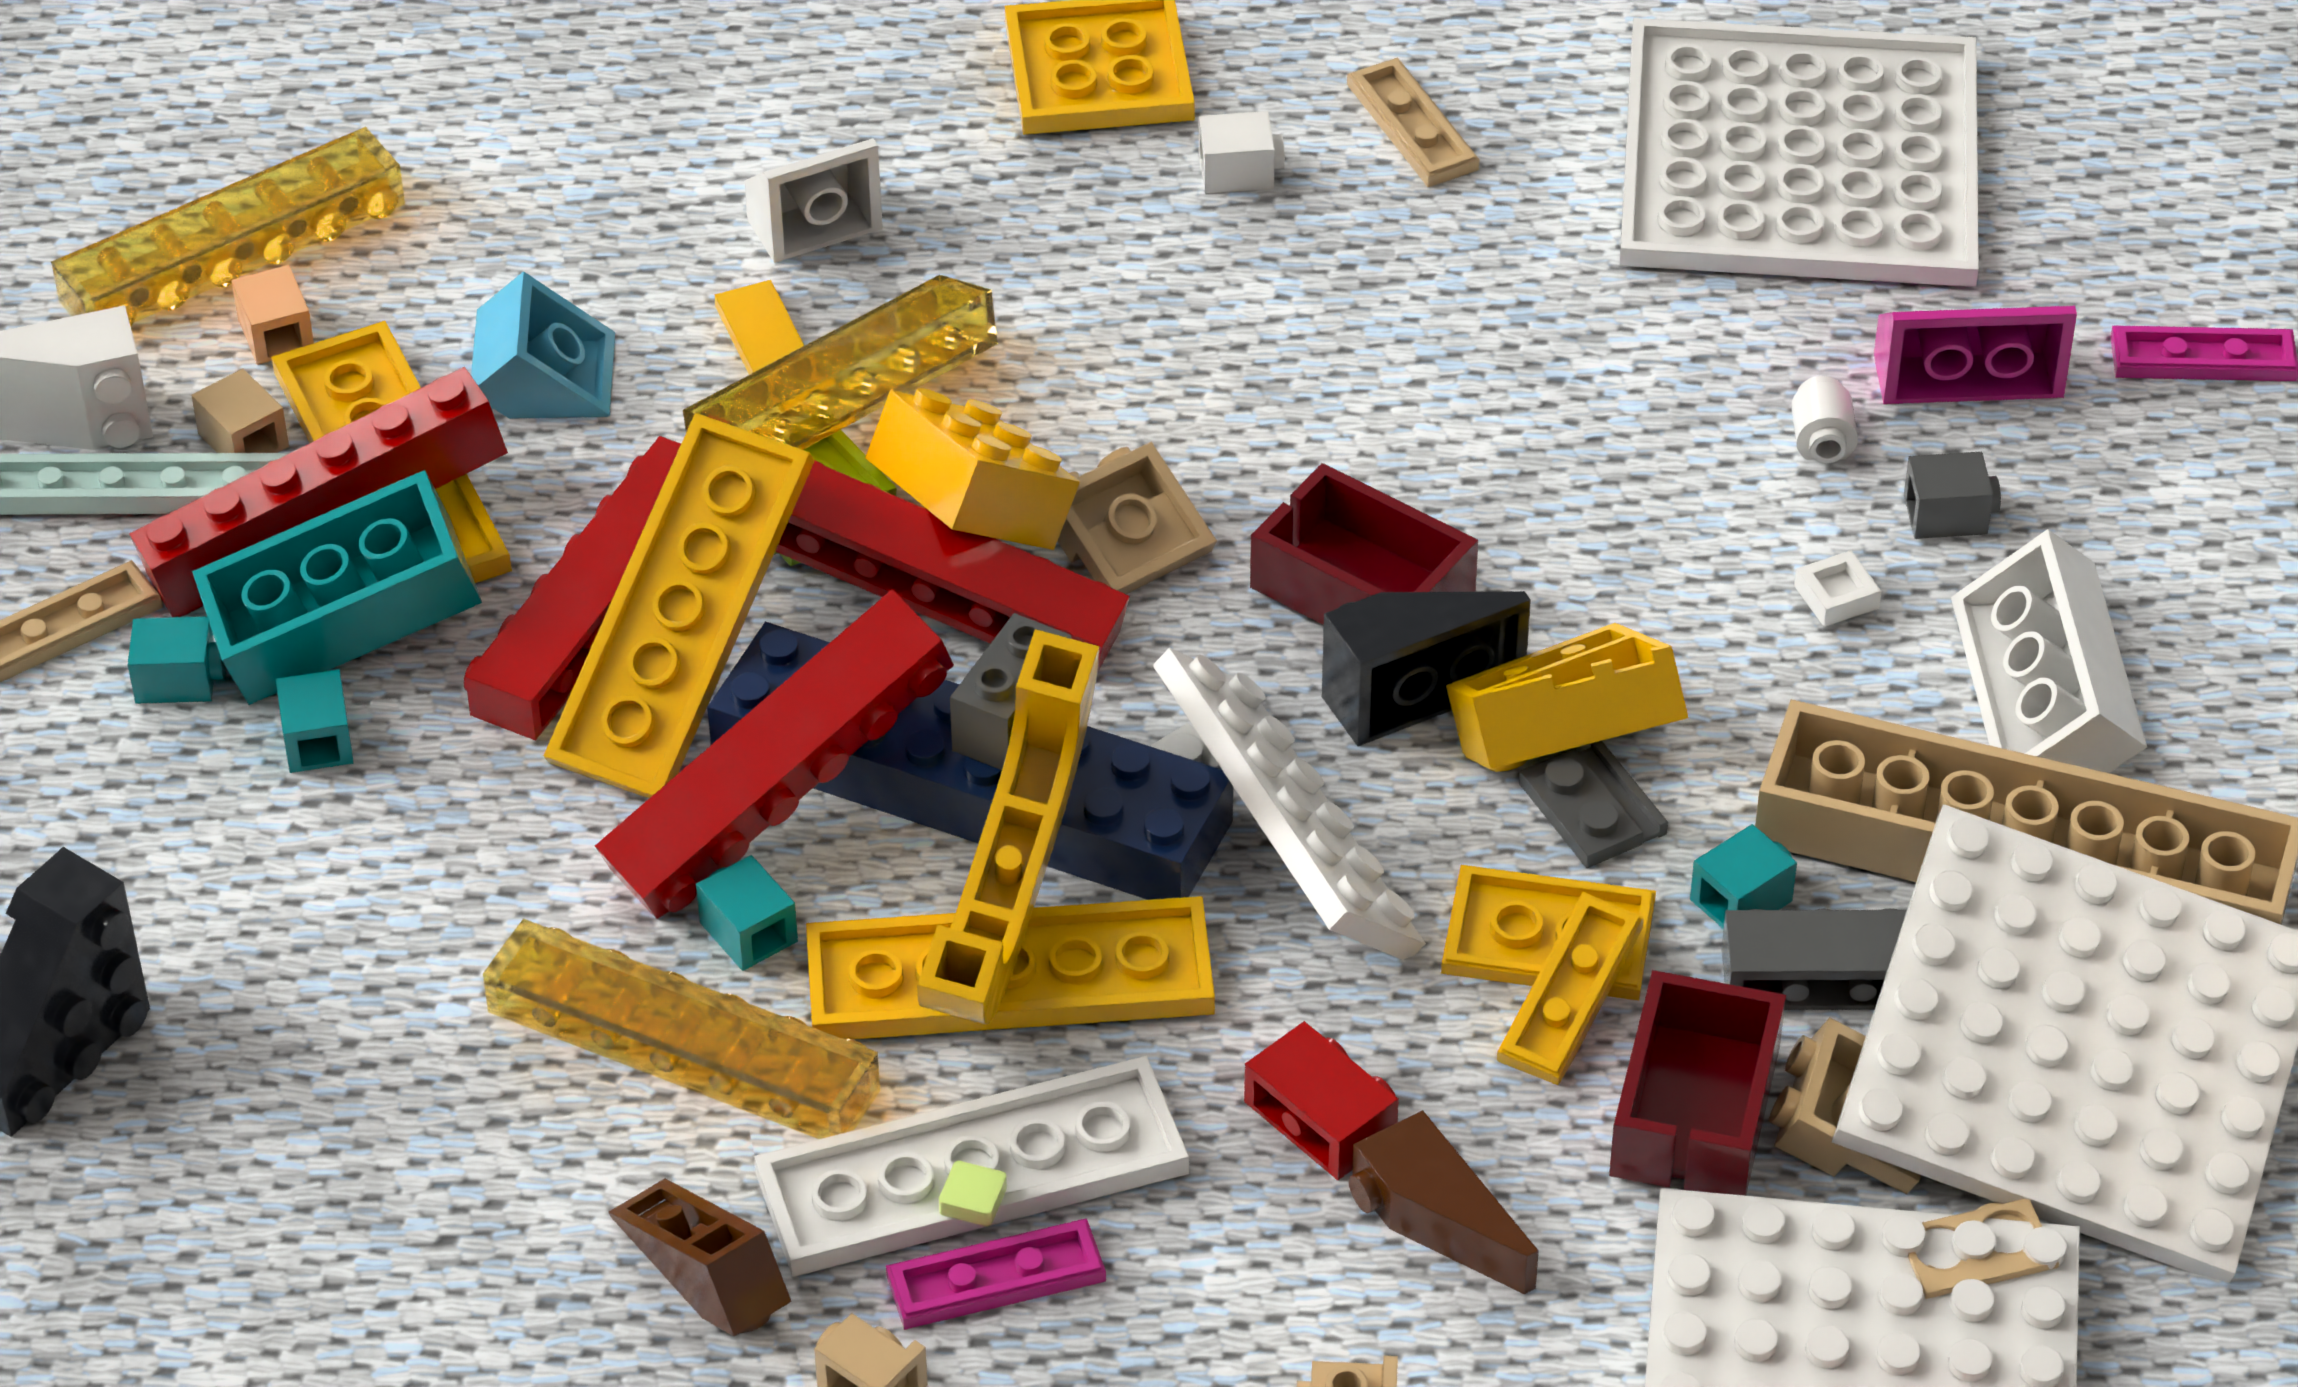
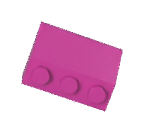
M2051 306L1906 311L1878 315L1874 359L1883 404L2064 398L2077 318L2076 307Z

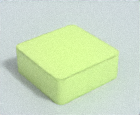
M955 1161L939 1196V1213L943 1216L983 1226L992 1225L1007 1190L1006 1173L963 1161Z

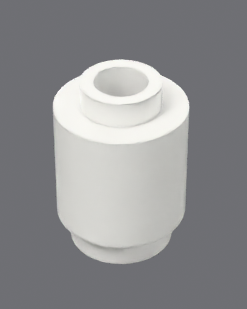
M1817 376L1803 382L1798 388L1791 405L1796 444L1800 455L1806 460H1816L1821 463H1833L1840 459L1848 458L1854 452L1858 443L1851 394L1838 380L1832 377Z

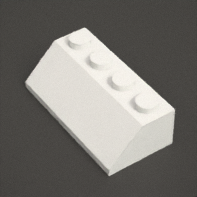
M2047 529L1951 597L1990 746L2110 773L2147 748L2109 611L2093 561Z

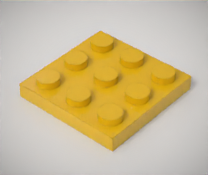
M1067 0L1004 6L1005 26L1023 135L1195 120V102L1175 0Z

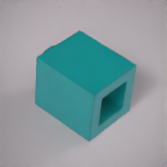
M208 617L133 619L127 665L135 704L211 702L214 680H225L226 666L221 659L217 644L214 642Z
M340 669L277 678L276 686L289 772L294 773L354 764Z
M1751 824L1694 860L1690 900L1723 929L1726 910H1780L1793 901L1797 862L1792 858L1786 847L1777 841H1772L1756 826Z
M752 855L729 867L716 870L708 878L696 884L700 924L742 971L798 942L795 902Z

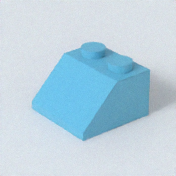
M523 271L477 309L471 376L488 399L491 408L509 419L610 416L615 331Z

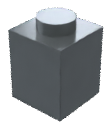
M1982 451L1909 456L1904 499L1914 539L1988 534L1991 513H1999L2001 492L1997 476H1988Z

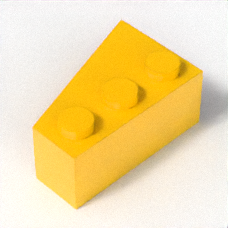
M1617 623L1604 626L1446 685L1462 752L1466 758L1495 772L1518 768L1529 759L1689 718L1672 646Z

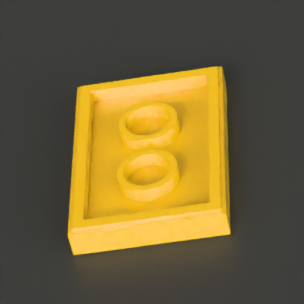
M1460 865L1442 958L1441 974L1533 986L1582 892H1585L1644 917L1643 929L1607 995L1608 997L1639 1001L1656 891Z

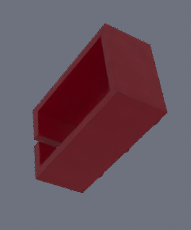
M1321 463L1290 495V505L1283 502L1251 534L1250 588L1324 625V613L1335 610L1343 604L1356 602L1380 592H1476L1478 539Z
M1652 970L1613 1125L1609 1176L1668 1188L1671 1186L1673 1177L1685 1180L1684 1190L1747 1195L1780 1049L1786 995Z

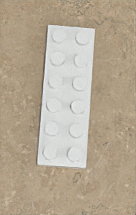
M1169 647L1154 663V669L1328 929L1402 960L1416 955L1426 943L1411 923L1415 917L1413 910L1399 895L1387 888L1380 877L1384 873L1382 865L1368 850L1357 844L1350 833L1354 828L1352 821L1338 806L1327 800L1320 789L1324 785L1322 777L1310 764L1297 756L1291 747L1295 741L1292 733L1279 720L1269 715L1262 702L1266 697L1261 688L1242 673H1237L1233 677L1222 672L1216 664L1203 655H1197L1194 659Z
M1147 1056L754 1156L755 1173L792 1277L988 1227L943 1216L939 1213V1196L955 1161H963L1006 1173L1007 1190L992 1225L1189 1174V1155Z

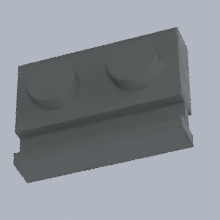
M1603 741L1591 743V748L1579 753L1575 748L1523 769L1519 773V785L1586 869L1639 847L1642 843L1653 838L1667 835L1668 821Z

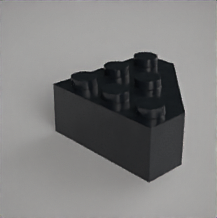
M62 847L16 888L5 913L15 919L3 950L0 953V1131L10 1137L27 1122L36 1123L42 1120L52 1108L55 1097L75 1078L82 1080L91 1075L98 1066L102 1053L121 1036L130 1037L134 1035L143 1025L150 1010L124 882L65 847Z

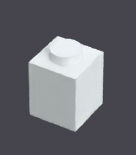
M1268 111L1199 116V160L1205 194L1274 189V170L1284 169L1285 153L1282 134L1272 135Z

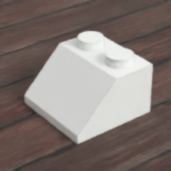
M874 138L765 171L745 180L747 220L774 263L883 229L879 150Z

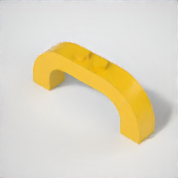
M1037 629L1034 630L1016 685L1015 715L1001 776L951 927L937 924L917 985L918 1003L921 1007L986 1025L990 1023L999 1008L1026 934L1074 781L1094 696L1099 646Z

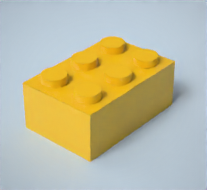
M917 388L915 395L890 390L865 456L870 463L952 530L1050 550L1055 549L1080 484L1079 480L1060 466L1062 461L1060 456L1031 444L1032 435L1029 432L1015 425L1004 423L1000 419L1002 411L988 403L968 399L965 406L952 404L948 397L925 388Z

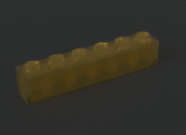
M363 127L51 261L59 302L71 316L125 305L130 326L134 322L162 310L170 311L177 309L187 299L214 287H227L232 284L231 280L237 279L267 264H280L287 260L292 253L320 241H332L338 238L345 230L372 218L382 219L389 216L395 208L405 204L400 164L367 127Z
M939 274L683 409L685 430L687 432L694 414L698 413L804 450L885 406L890 390L909 393L996 346L998 341L992 290Z
M523 918L483 972L489 1013L817 1139L855 1130L880 1092L878 1052L868 1049L862 1043L849 1038L842 1039L807 1026L803 1021L795 1017L781 1016L754 1006L737 995L723 994L693 983L676 972H664L632 960L620 951L614 949L606 950L579 940L559 928H548Z

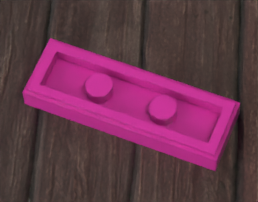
M2112 326L2111 345L2115 378L2296 382L2298 379V360L2293 329Z
M1087 1218L886 1265V1276L904 1330L1106 1282V1270Z

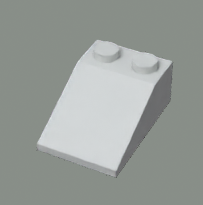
M125 305L0 331V439L95 450L109 446L125 448L138 440L153 437L138 352Z

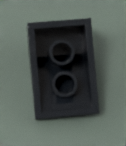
M1525 591L1380 592L1356 602L1343 604L1335 610L1324 613L1321 697L1357 747L1450 712L1452 708L1446 685L1527 655L1531 599Z

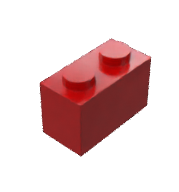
M1305 1021L1245 1063L1244 1102L1337 1181L1352 1171L1353 1144L1398 1122L1399 1098L1396 1097L1389 1084L1378 1076L1369 1075L1349 1058L1344 1048L1336 1040L1330 1037H1323Z

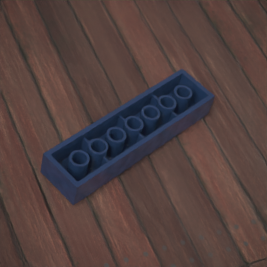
M765 621L707 706L710 744L712 745L830 642ZM944 680L933 693L926 697H917L898 714L893 727L885 735L876 740H868L849 756L847 765L834 779L826 783L819 782L813 789L979 843L1002 770L952 751L950 696L960 684ZM1087 726L1074 781L1047 867L1146 900L1189 897L1233 822V785L1222 769Z

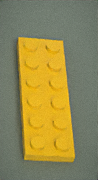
M386 321L271 357L274 374L309 443L421 388ZM465 474L435 489L450 516L474 582L478 583L511 572L510 554L468 475Z
M698 413L694 414L543 756L550 764L646 798L652 797L679 773L815 460L810 452Z
M1203 896L1035 907L1003 999L993 1019L987 1025L924 1008L918 1003L917 985L937 924L950 928L955 913L806 923L813 1042L1215 1015V995Z

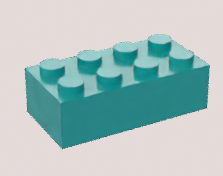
M425 470L192 571L221 659L248 705L276 694L277 678L328 671L482 603L450 516Z

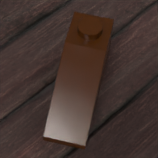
M1423 1110L1353 1144V1168L1348 1182L1351 1194L1363 1212L1370 1213L1375 1210L1390 1230L1522 1294L1536 1289L1539 1250Z
M666 1178L609 1211L610 1217L701 1318L734 1337L739 1333L751 1332L762 1327L768 1322L772 1313L792 1302L764 1230Z

